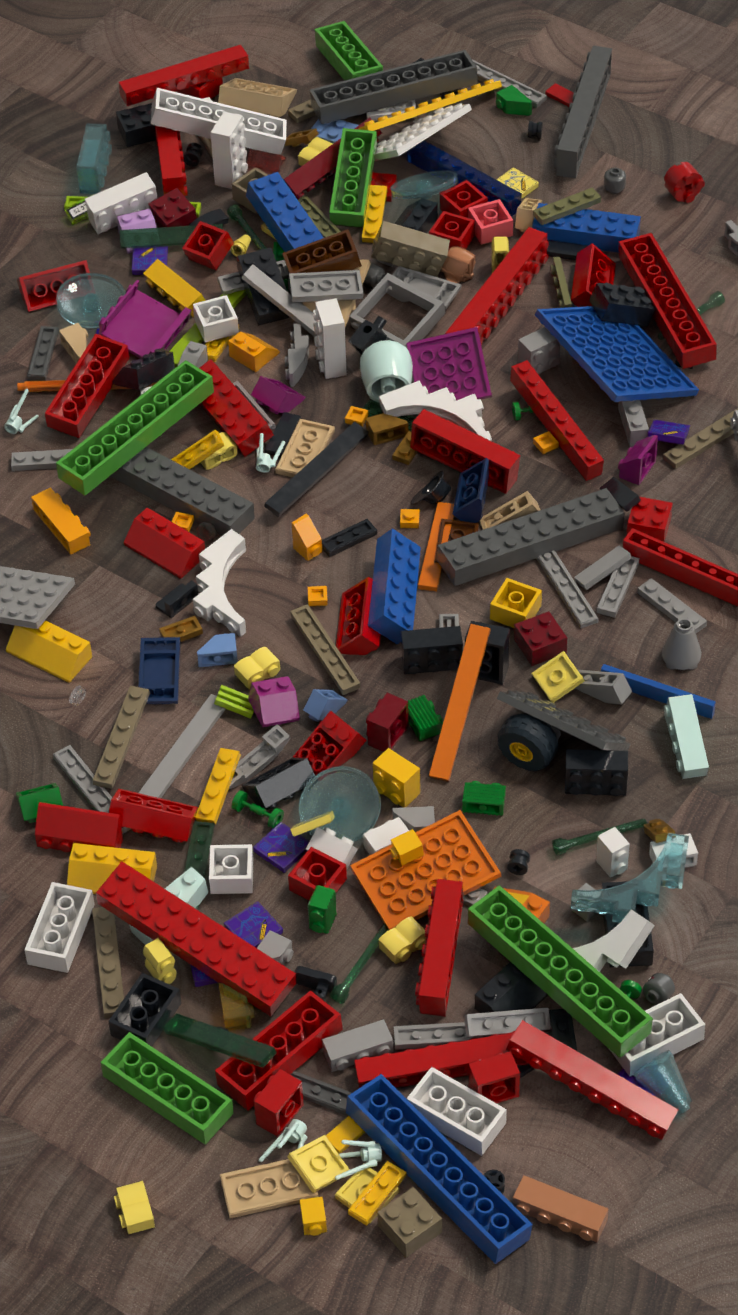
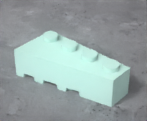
M693 695L668 697L667 705H664V716L672 740L673 752L677 758V770L681 772L682 779L707 776L709 765Z
M192 867L165 888L195 909L208 894L205 878ZM129 925L131 932L145 945L153 941Z

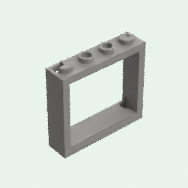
M387 273L349 315L351 327L357 330L365 321L363 318L390 290L429 311L404 340L382 329L387 335L386 340L398 342L407 348L406 343L423 339L446 312L444 302Z

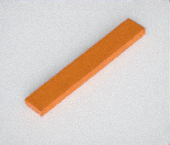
M438 502L418 582V589L437 592L442 567L439 563H435L441 519L454 520L455 516L452 514L454 504ZM445 524L442 543L448 542L452 524Z

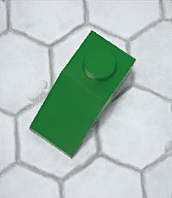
M513 85L496 92V106L504 113L532 115V101Z

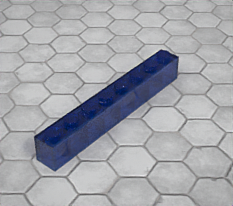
M425 140L407 151V161L452 186L468 180L488 198V202L500 199L511 217L517 213V208L521 204L522 193Z

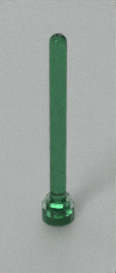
M238 205L230 206L227 210L229 217L232 220L238 221L259 250L267 249L242 217L240 207Z
M719 291L713 293L709 301L697 308L699 315L713 306L719 307L724 304L725 297ZM662 332L658 334L659 340L665 339Z
M642 818L614 827L620 833L641 828L644 824H647V821ZM614 827L569 840L562 838L552 840L553 850L557 856L566 854L569 848L596 841L598 835Z
M386 924L381 926L343 983L333 988L330 996L334 1001L340 1004L345 1003L349 997L350 986L379 946L378 939L388 931Z

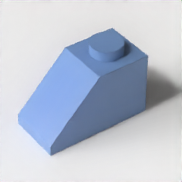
M235 633L215 635L197 651L199 667L236 664L238 660Z
M313 689L303 711L309 714V718L319 722L330 711L336 713L346 704L347 699L333 690Z

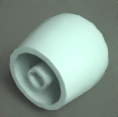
M386 340L373 343L365 349L360 358V371L370 399L380 403L379 396L412 383V359L405 346L395 341Z

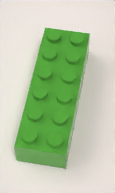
M345 21L315 29L316 47L345 81L383 71L382 64Z
M343 128L329 212L330 221L334 225L364 227L377 146L376 131Z
M130 1032L101 1061L103 1077L205 1145L234 1114L232 1099Z

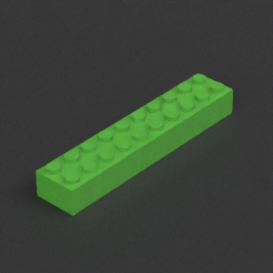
M185 360L57 461L58 478L81 494L87 495L214 392L212 376Z
M500 885L468 908V925L619 1058L651 1034L653 1018Z

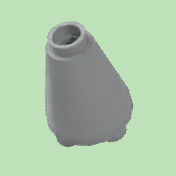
M681 618L674 625L663 646L662 657L666 667L669 669L693 670L697 668L702 652L692 621L687 618Z

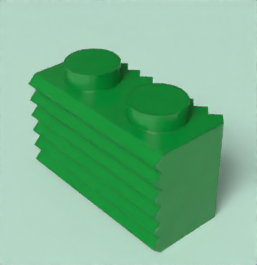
M425 695L408 700L409 724L417 739L423 741L439 735L443 726V719L440 714L436 715L433 702L431 700L428 701Z
M465 782L462 812L503 816L506 786L499 783Z
M317 885L307 905L309 928L317 933L328 934L337 916L336 893L334 889Z

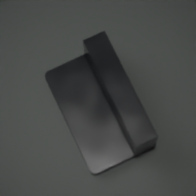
M192 580L186 585L181 583L155 604L156 608L168 617L173 618L193 602V598L198 595L197 584Z

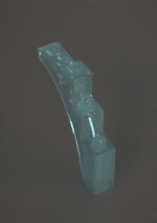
M668 833L665 846L657 860L638 877L622 885L600 890H572L571 909L582 912L613 915L612 922L621 923L630 910L636 912L637 904L658 907L661 886L671 889H682L689 836Z

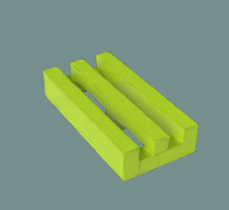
M221 685L214 704L251 719L254 710L248 700V695Z

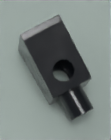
M380 316L376 318L374 323L365 320L348 342L362 355L365 349L373 343L386 340L387 335L382 329L387 321Z

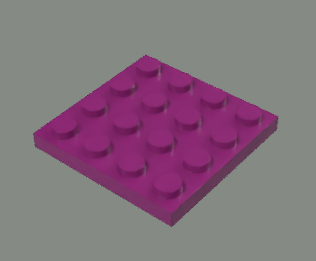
M477 327L406 343L412 359L414 382L420 380L422 386H426L429 394L447 387L450 393L453 392L456 401L475 394L477 399L481 400L492 397Z

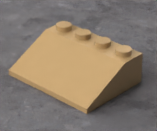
M234 78L220 85L218 103L280 118L286 114L297 93V89Z

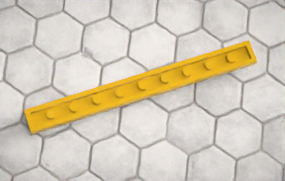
M493 79L484 81L482 86L480 83L472 85L471 90L464 88L458 90L456 95L453 92L444 95V99H441V97L432 99L430 104L426 101L418 104V108H414V106L405 108L404 113H401L400 110L391 113L392 117L388 118L385 115L379 117L377 122H374V120L364 122L365 126L360 127L359 130L375 131L502 87L500 80L494 82Z

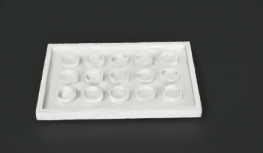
M459 103L454 107L451 105L445 109L442 107L436 111L433 110L425 113L426 116L415 119L413 125L404 126L401 128L402 131L400 133L396 132L390 135L389 140L377 143L378 147H376L374 161L400 156L471 111L470 104L462 105V103Z

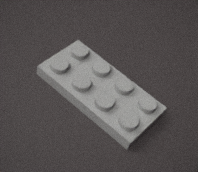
M360 270L289 274L292 302L324 301L335 298L337 300L363 299Z

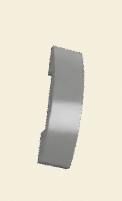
M278 724L262 736V743L238 762L229 789L237 787L257 775L283 750L290 740V736Z

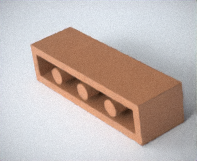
M524 1175L513 1196V1205L523 1215H529L537 1218L542 1223L557 1226L564 1232L575 1233L587 1241L598 1242L608 1220V1208Z

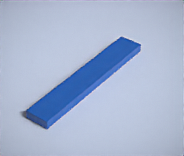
M603 664L601 672L623 673L633 693L667 704L668 697L692 694ZM692 694L696 713L712 719L715 713L716 702Z

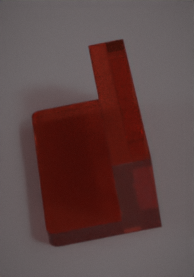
M250 149L247 164L251 167L280 173L282 160L286 161L287 157Z

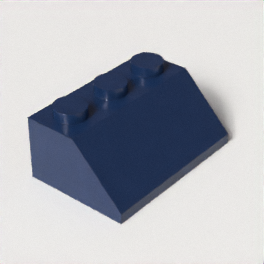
M488 458L460 473L452 513L460 521L477 523L483 517L489 480Z

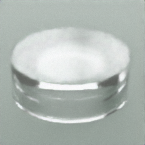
M77 685L69 697V703L78 706L86 695V689Z

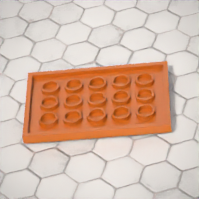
M461 810L415 832L423 845L424 855L401 866L398 859H393L389 850L392 848L391 845L350 865L353 874L388 931L410 916L418 920L428 914L429 905H432V886H436L437 879L462 881L463 896L501 877L500 870Z

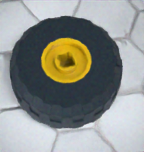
M526 713L510 716L497 734L498 746L502 754L517 767L528 771H538L548 767L558 752V739L552 728L544 721Z

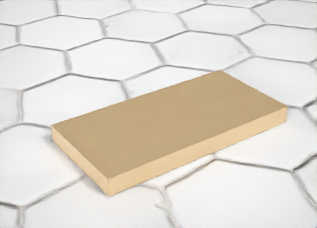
M300 419L275 469L276 474L294 477L328 446L335 432V426Z
M289 1159L220 1174L229 1218L300 1203L301 1199L319 1197L318 1191L312 1193Z

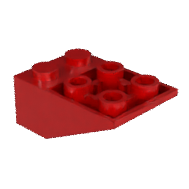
M330 711L293 757L307 758L315 776L322 781L351 759L367 740L335 713Z

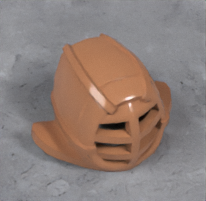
M451 247L441 268L442 272H444L445 280L459 284L460 282L472 279L476 263L475 255L464 248Z

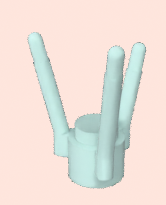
M25 389L18 405L14 406L9 419L4 425L5 430L10 434H16L18 431L22 433L27 426L39 417V415H35L22 425V419L17 416L29 391L28 389Z
M260 433L259 447L256 449V469L259 472L267 473L271 467H275L285 441L281 442L273 459H271L269 454L263 453V433Z
M293 1119L258 1161L263 1162L276 1147L278 1149L282 1148L287 1140L291 1143L299 1141L297 1149L303 1147L308 1138L305 1135L307 1126L302 1121Z
M342 1140V1144L362 1146L364 1148L357 1152L340 1153L341 1158L361 1156L362 1161L367 1163L335 1176V1180L345 1178L366 1168L377 1166V1162L382 1161L380 1144H375V1141Z

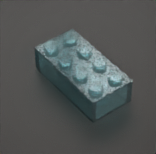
M86 124L77 163L80 193L97 194L101 192V187H104V176L107 175L106 165H109V154L112 152V146L108 142L110 141V131H107L106 124Z

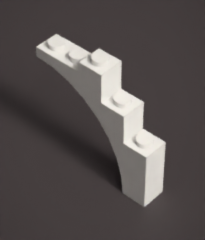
M419 380L379 396L380 407L384 414L398 417L420 414L425 409L492 441L489 431L484 429L485 425L482 419L483 403L481 399H477L475 394L456 401L453 392L450 393L447 387L429 394L426 386H422Z
M231 529L199 554V565L203 571L196 576L200 594L193 598L194 612L198 617H202L206 621L214 618L218 623L221 622L229 631L241 637L246 633L245 619L228 602L224 592V585L229 570L236 560L246 552L245 538Z
M630 910L621 923L608 934L592 943L573 949L599 972L606 962L616 968L621 965L626 969L655 925L633 910Z

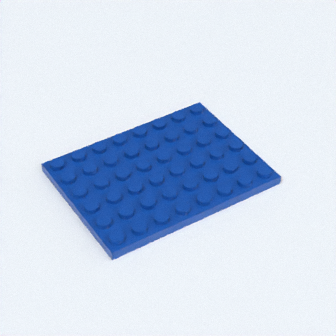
M593 306L537 309L535 313L540 323L550 331V334L560 342V345L569 352L614 402L696 396L699 391L693 382L638 325L601 321Z

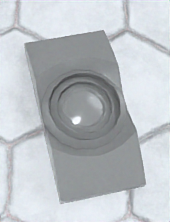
M401 266L393 273V276L444 302L445 310L462 288L461 284ZM390 290L387 291V294L401 302L409 301Z

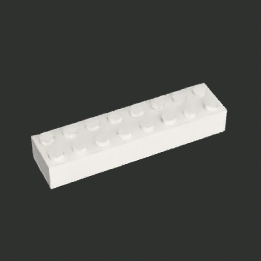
M160 88L156 89L151 111V124L211 139V131L223 112L243 116V123L245 124L244 137H246L245 147L281 156L286 142L285 119Z

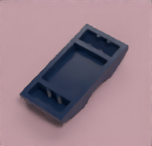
M180 637L141 638L139 687L149 689L150 695L146 704H178Z

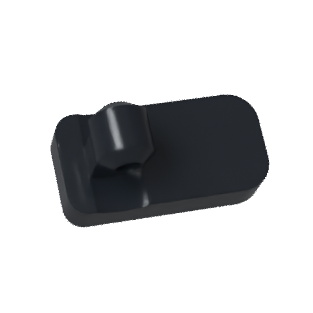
M303 966L296 967L294 972L296 973V984L316 989L314 993L323 1001L326 1000L328 992L334 994L337 988V977L335 975Z

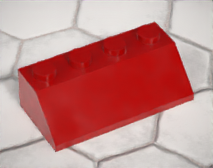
M593 243L579 251L576 257L571 301L578 307L592 306L589 299L596 283L614 284L616 263Z
M87 260L17 279L20 293L28 312L96 294Z
M146 508L134 518L124 540L125 546L180 579L200 562L199 554L205 550V542L149 508Z
M370 577L342 593L336 647L341 654L367 655L375 651L380 645V633L368 626L373 579Z
M118 789L111 799L109 813L120 814L121 828L127 827L137 833L148 832L152 833L154 837L163 838L165 836L172 838L175 842L188 841L191 835L198 807Z
M39 802L35 828L37 847L56 849L63 852H71L73 843L121 848L123 834L120 814Z

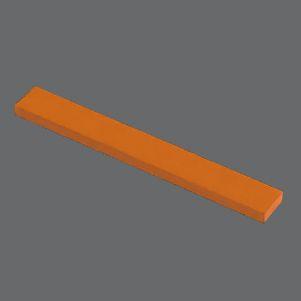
M470 624L430 769L429 777L450 781L491 631L488 627Z

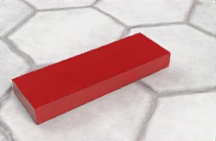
M556 83L545 91V95L568 107L570 103H573L574 92Z

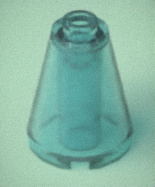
M669 1050L653 1058V1061L649 1064L646 1063L634 1073L638 1082L654 1096L677 1108L680 1115L691 1108L689 1105L692 1102L675 1058Z

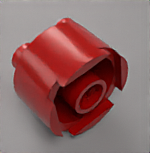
M680 162L681 165H674L666 172L664 186L677 201L690 203L705 186V182L690 163Z

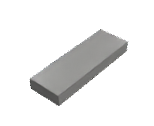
M619 545L576 575L574 579L580 586L588 590L632 558L631 554Z

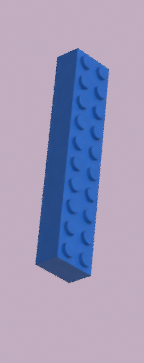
M382 1074L347 1096L346 1113L376 1143L380 1144L382 1150L406 1172L495 1264L530 1239L533 1224Z

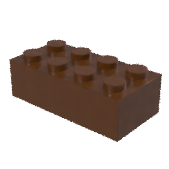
M349 230L282 253L289 274L350 271L362 266Z

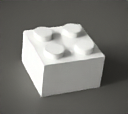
M227 295L193 304L194 320L204 342L239 333L238 318Z
M252 844L210 845L209 883L211 894L253 893Z

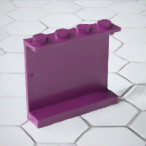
M136 280L133 285L130 284L128 286L126 294L119 297L116 306L110 308L106 318L103 317L100 320L99 335L128 345L130 353L142 358L143 355L151 354L159 348H163L166 351L189 322L192 310L185 307L179 314L138 290L139 280Z

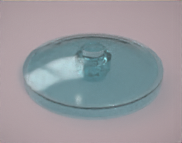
M433 171L414 175L394 183L390 187L391 195L397 199H429L433 195L444 192L458 183L457 173L453 171Z
M98 273L76 275L60 286L56 296L57 309L67 322L71 324L79 323L82 328L97 329L100 328V320L103 317L106 318L110 308L116 306L121 295L124 296L126 291L117 280L107 275Z
M347 766L332 767L317 774L306 785L299 801L301 822L333 811L334 820L318 828L324 830L327 827L336 832L335 837L342 839L344 836L354 842L363 838V834L374 827L381 809L380 795L372 779L361 770ZM315 828V829H313V830H310V831H307V832H308L311 836H313V834H314V832H315V830H316L317 828Z

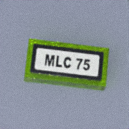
M85 199L64 209L72 225L88 217Z

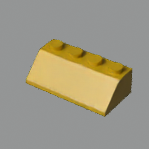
M46 620L38 629L15 625L6 647L7 653L68 683L72 681L92 658L89 641Z
M73 843L69 858L67 885L90 889L96 895L98 889L121 861L154 882L157 870L156 854L149 851Z

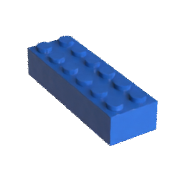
M278 172L248 182L246 197L284 252L324 238Z
M538 203L537 209L548 204ZM583 209L544 225H541L534 218L532 228L547 233V240L588 246L593 243L602 251L619 253V241L639 236L641 216Z
M392 528L377 539L368 626L395 644H399L401 642V631L413 630L421 547Z

